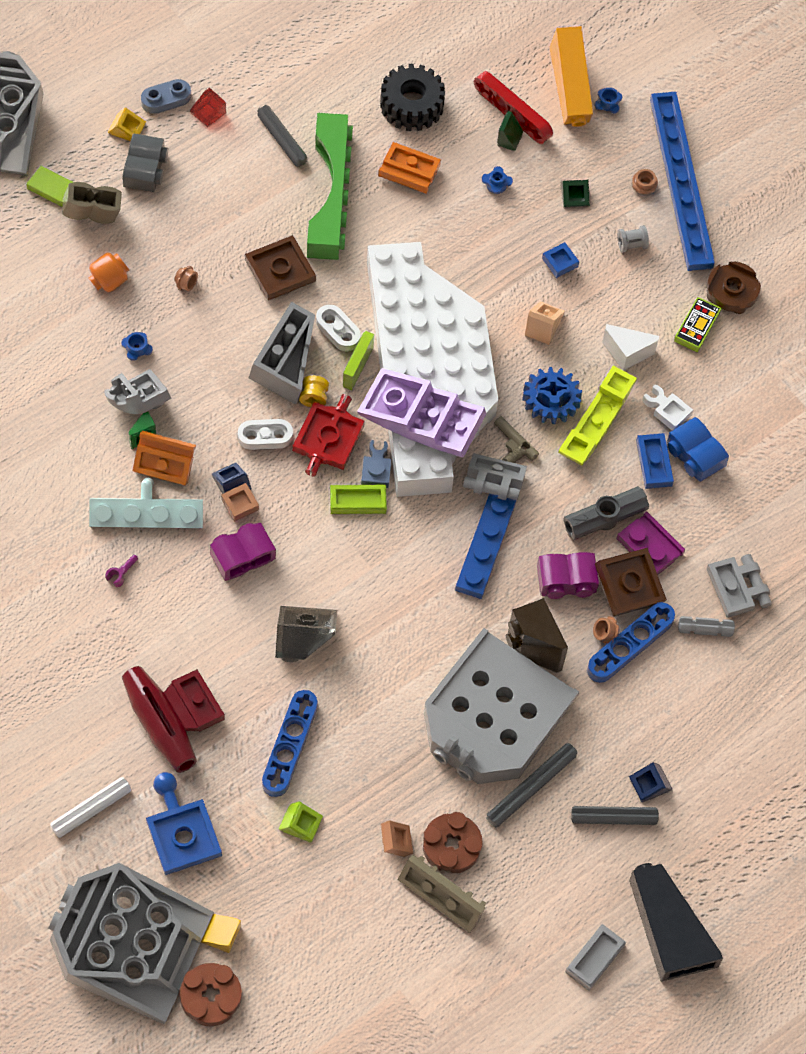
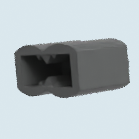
M133 133L123 171V187L154 192L156 185H161L163 169L160 168L162 163L167 162L169 148L165 147L163 138Z

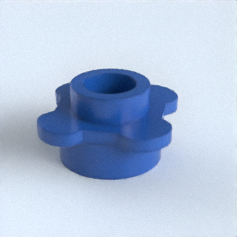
M611 87L600 89L598 91V101L595 102V108L597 110L610 111L611 113L619 112L620 107L618 105L622 101V94Z
M499 166L494 167L493 171L489 174L482 175V182L494 194L503 193L507 186H511L513 183L512 177L507 176L503 172V168Z
M133 332L121 341L122 347L126 348L128 352L127 358L134 361L142 355H150L153 352V347L148 344L147 335L143 332Z

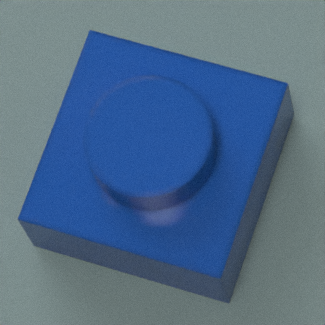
M565 242L544 252L542 255V260L556 278L579 267L580 261Z

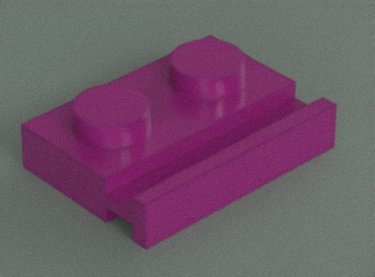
M647 511L642 517L637 518L619 532L616 538L629 552L648 548L658 575L674 563L679 556L684 555L685 548Z

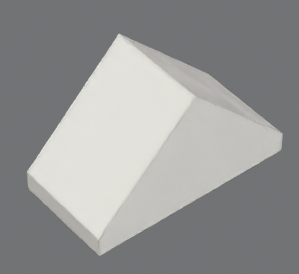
M606 324L602 343L624 371L655 355L659 336Z

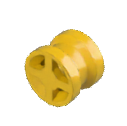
M315 375L304 377L302 382L304 390L300 393L299 397L301 404L310 408L313 402L326 405L327 396L325 393L329 390L328 380Z

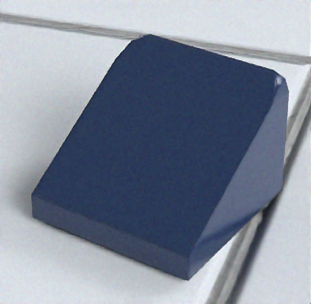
M237 463L212 473V477L222 494L245 483L250 490L252 489L247 473Z
M655 762L629 776L641 802L648 801L672 790L661 765Z

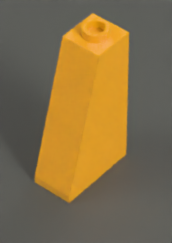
M582 26L556 28L549 49L564 125L571 124L573 127L584 126L590 122L593 109Z

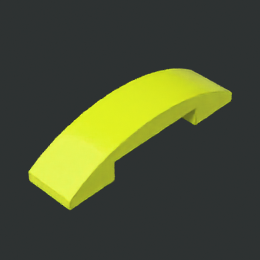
M613 365L601 383L599 392L576 428L571 430L558 453L583 466L614 422L637 378Z

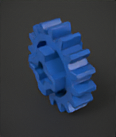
M549 367L547 373H544L540 368L538 369L537 376L531 374L529 381L524 384L522 401H526L525 409H533L531 416L533 418L538 415L542 416V423L547 418L551 419L552 424H556L557 418L566 422L567 416L574 417L576 409L580 408V399L582 397V390L578 389L580 382H572L573 374L563 375L562 368L557 373L553 371L552 367Z

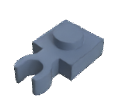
M374 440L370 442L369 453L371 457L364 456L361 485H386V488H389L391 459L384 458L387 455L388 449L386 441H384V448L382 450L374 449Z

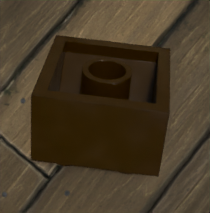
M542 598L513 609L510 622H508V633L506 634L508 646L538 666L557 673L562 671L568 646L545 599Z

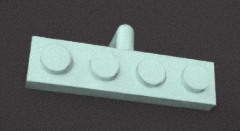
M145 478L141 483V498H89V527L203 528V499H152L154 481L151 478Z

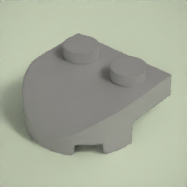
M151 369L130 380H127L123 373L111 380V389L105 390L108 402L115 408L129 414H141L151 409H157L166 401L172 399L167 388Z

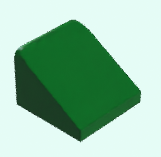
M148 411L140 416L128 432L131 449L138 446L139 436L142 431L156 434V425Z

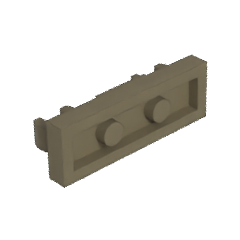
M412 855L407 860L397 880L470 933L476 927L486 909V902L482 901L479 903L474 900L471 891L467 893L462 891L460 887L444 875L436 872L437 866L434 865L431 868L424 863L425 858L423 856L417 858L415 855Z

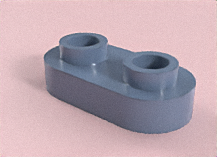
M175 79L146 88L141 94L142 108L148 113L157 114L186 105L191 99V87L188 82Z

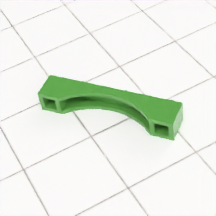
M317 113L315 150L321 155L329 169L332 188L326 203L309 220L307 258L339 260V250L345 249V234H340L341 227L346 228L347 212H342V205L348 206V190H344V184H349L350 168H345V162L351 163V147L347 146V141H352L353 125H348L347 114Z

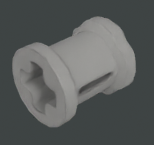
M645 225L635 230L624 231V229H618L617 238L621 253L626 252L627 249L638 247L648 249L649 237Z

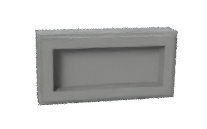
M602 924L566 968L565 973L590 991L624 948L626 941Z

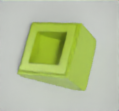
M300 801L292 803L287 808L279 830L307 842H312L323 815Z

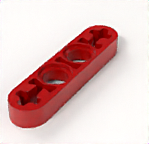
M484 71L474 78L473 83L479 94L504 115H506V112L511 111L522 127V130L534 141L543 144L553 136L551 125L490 72Z

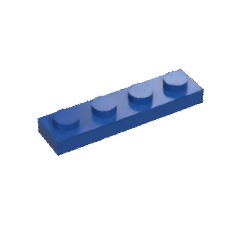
M489 493L456 583L455 591L482 599L512 517L516 500L510 498L506 500L498 499V495Z

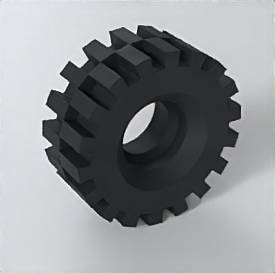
M409 64L406 69L403 65H400L397 72L394 69L389 71V77L385 76L381 85L380 108H382L383 116H387V121L390 124L395 121V127L398 129L406 126V131H411L412 127H416L417 131H422L423 125L427 129L432 127V121L437 123L444 110L446 91L444 82L441 83L442 78L438 74L434 77L435 71L430 68L428 71H425L424 65L414 68V64ZM417 92L423 97L418 100H409L403 94Z

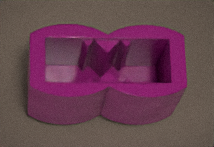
M247 523L240 527L235 534L217 536L213 543L210 544V555L223 579L227 581L275 560L276 548L262 523Z
M578 552L568 555L546 554L539 556L536 566L540 596L560 599L570 594L576 595L579 598H586L596 593L599 579L595 567V553Z

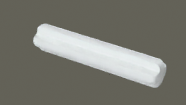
M120 777L50 824L52 831L58 838L66 835L130 793L131 787L125 778Z

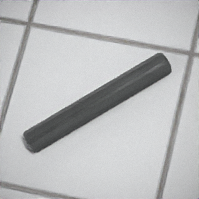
M570 743L562 746L487 813L486 819L493 827H499L575 759L578 753L577 750Z

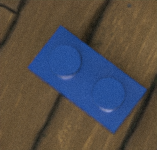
M665 433L637 435L636 443L645 489L672 487L674 479Z

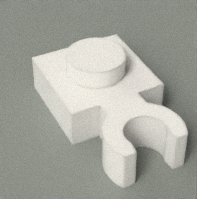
M654 385L652 388V393L657 396L656 398H652L646 393L643 396V403L650 408H656L654 416L672 431L681 426L693 413V409L673 393L668 398L664 396L663 389L658 385Z

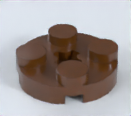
M732 261L728 265L721 266L720 264L714 267L709 274L706 285L707 299L723 310L742 314L757 301L761 284L756 278V272L744 263ZM736 283L739 290H731L727 285Z

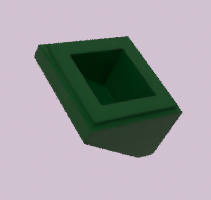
M508 111L499 128L497 144L500 147L515 151L523 135V130L514 114Z
M567 180L560 182L563 207L590 206L589 180Z

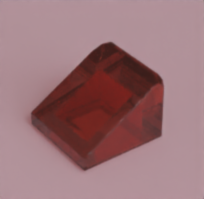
M207 88L192 106L190 113L206 127H209L226 114V102L211 88Z

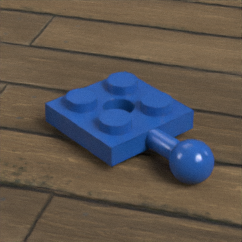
M168 772L158 774L154 779L153 787L159 795L164 797L168 811L147 817L146 823L164 874L168 875L222 857V851L203 799L179 806L174 793L177 788L176 778ZM180 831H188L193 836L188 843H179L175 837Z

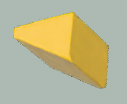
M125 107L116 115L108 133L131 141L133 133L140 134L146 121Z
M213 914L201 943L230 953L241 928V920Z

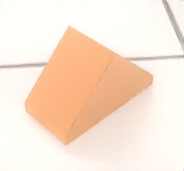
M540 301L529 311L525 336L550 345L565 311Z

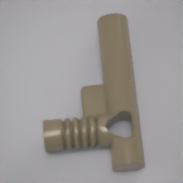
M502 416L495 420L494 424L510 439L506 442V447L511 452L502 459L503 461L515 463L525 455L531 461L538 457L539 452Z

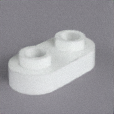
M324 305L317 311L316 324L322 333L339 350H354L361 334L359 328L346 314L335 305ZM327 320H332L333 323L329 324V323H326V321H327ZM349 338L351 341H344L343 339Z
M283 419L249 420L243 422L238 428V442L243 448L248 450L285 448L293 440V428L288 421ZM278 434H281V435H283L284 437H283V438H276L275 436L278 435ZM248 436H255L256 438L253 439V440H250V439H248L247 437H248Z

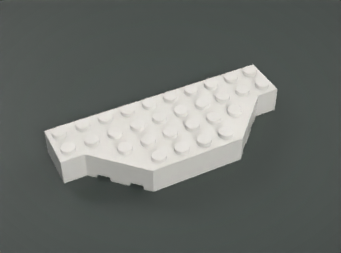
M421 242L369 245L367 268L380 370L382 368L431 381L433 388L458 394L460 401L485 407L487 414L474 437L475 439L482 428L494 419L498 405V394L484 305L424 265ZM388 430L396 497L452 493L454 479L452 464L457 457L456 455L431 448Z

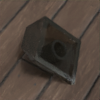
M280 606L275 658H281L285 662L305 660L335 635L337 610Z

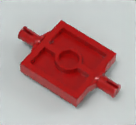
M346 394L341 395L336 407L313 402L292 446L293 452L311 459L305 470V473L309 476L311 474L312 477H315L321 464H328L344 470L365 426V420L354 417L347 412L352 398L348 395L346 398Z

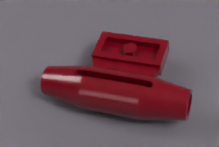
M141 666L130 668L122 675V681L133 711L155 748L177 773L189 770L196 764L197 759L186 731L201 732L224 721V712L198 669L171 681V684L163 692Z

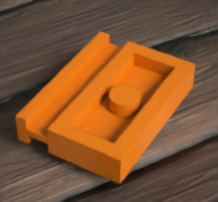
M393 142L383 160L382 166L379 168L378 176L427 194L428 188L432 184L441 165V159Z
M142 431L139 436L140 440L132 471L186 486L189 481L196 445Z

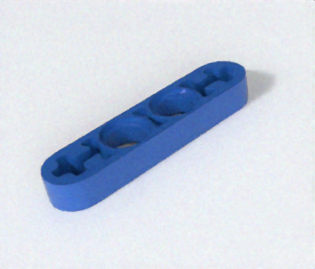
M663 602L653 605L618 634L613 641L611 640L594 654L589 660L587 674L590 679L598 683L608 681L668 631L673 625L675 611L672 606ZM657 613L659 615L666 614V621L664 619H660L655 624V627L652 625V623L656 620ZM643 628L647 630L649 637L645 640H640L635 637L634 630ZM617 645H623L628 649L629 654L625 657H619L614 653L613 648ZM607 658H609L610 662L606 665L605 672L602 670L595 671L596 664L602 666L607 662Z
M309 690L298 691L292 697L265 768L262 787L265 793L271 797L282 796L288 790L316 715L317 697ZM308 700L309 706H306L302 718L298 716L300 712L299 703ZM291 724H298L303 728V732L301 735L294 737L287 733V728ZM281 750H289L293 753L294 757L291 761L285 763L279 761L277 754ZM277 769L282 771L280 774L281 784H277L276 788L271 787V781L269 780L275 779Z

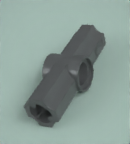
M637 486L613 497L608 495L602 496L597 500L596 504L564 516L563 521L570 538L576 540L598 530H611L617 522L648 510L647 495L643 488L641 489ZM601 511H608L612 515H604Z

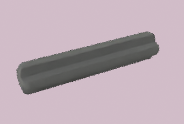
M264 105L257 110V116L294 165L300 167L306 164L307 155L270 106Z
M573 806L571 809V821L577 824L656 825L659 820V812L656 807Z

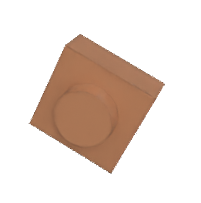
M246 483L221 494V500L234 522L259 510V504Z
M391 820L381 824L382 843L385 853L401 857L413 854L409 825Z

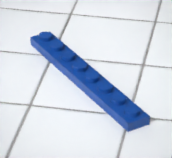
M677 92L651 93V107L687 271L713 269L715 261Z

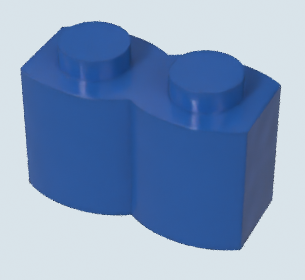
M697 417L669 432L667 448L672 456L678 457L684 462V468L689 476L695 477L701 482L727 466L728 453L720 442L712 437L707 427Z

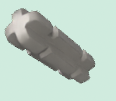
M681 616L678 622V630L680 633L690 634L691 631H694V634L713 636L721 633V636L731 637L735 631V624L733 620L723 619L722 622H719V619L700 617L692 620V617Z

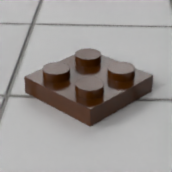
M293 235L245 254V261L268 301L316 282V274Z
M648 548L606 558L595 563L613 617L651 607L657 603H664L667 600Z

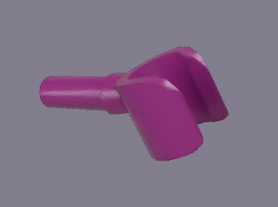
M133 554L119 568H109L105 573L106 580L109 581L112 576L119 575L113 584L115 587H121L124 583V574L138 560V557Z

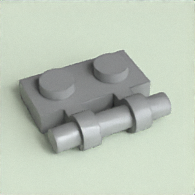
M473 453L463 487L473 489V492L478 494L485 492L498 495V499L506 500L510 498L518 500L527 466Z
M751 554L741 557L742 566H738L735 557L714 562L707 566V572L727 618L753 611L755 607L753 599L759 601L761 608H767L772 605L769 597L770 590L767 584L763 583L759 574L761 569L758 563L754 562ZM744 577L749 578L752 584L751 588H747Z

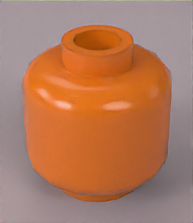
M107 252L89 266L92 275L88 278L97 290L103 288L106 292H113L128 280L126 272L129 271V268L117 253L112 255Z

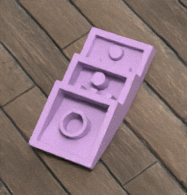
M382 368L357 411L360 416L410 440L459 457L465 456L487 414L485 407L460 401L458 394L433 388L431 381Z

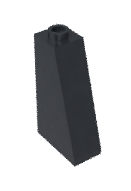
M645 863L637 866L632 871L629 882L660 981L719 968L723 960L722 953L663 865L653 866L652 863Z

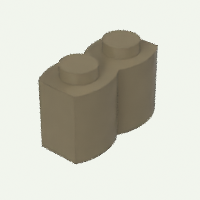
M83 182L70 183L63 197L62 214L75 220L89 218L101 224L113 223L121 209L122 192L109 186L95 188Z

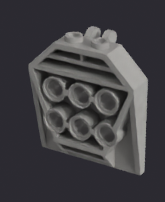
M9 51L0 53V172L27 176L44 93L41 82L21 56ZM11 99H18L15 103H8ZM6 127H12L8 132L2 131Z
M483 628L425 702L424 719L430 752L433 753L434 758L440 763H448L457 769V773L467 781L473 780L477 784L519 779L572 705L579 691L571 688ZM476 680H482L487 685L480 687L475 685L473 682ZM505 696L510 699V702L503 703L497 698ZM463 706L467 710L465 712H457L453 707ZM529 712L534 718L526 719L521 713ZM486 722L491 727L483 729L480 728L477 725V723ZM510 738L514 741V744L506 745L501 739Z
M120 863L78 877L75 886L69 884L58 908L62 914L55 912L48 929L53 931L50 942L65 981L165 1024L179 993L184 976L190 968L214 912ZM120 897L128 898L132 903V907L127 909L120 907L117 899ZM160 912L164 915L166 922L161 924L155 923L151 919L150 914ZM113 924L118 927L120 934L110 936L105 932L104 926ZM142 939L149 940L153 944V950L143 951L139 947L138 941ZM102 952L107 957V962L98 964L93 961L91 954ZM136 967L139 969L141 977L139 979H131L127 976L125 969Z

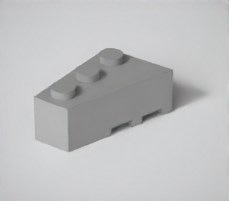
M291 302L254 361L249 379L297 404L302 389L315 314Z

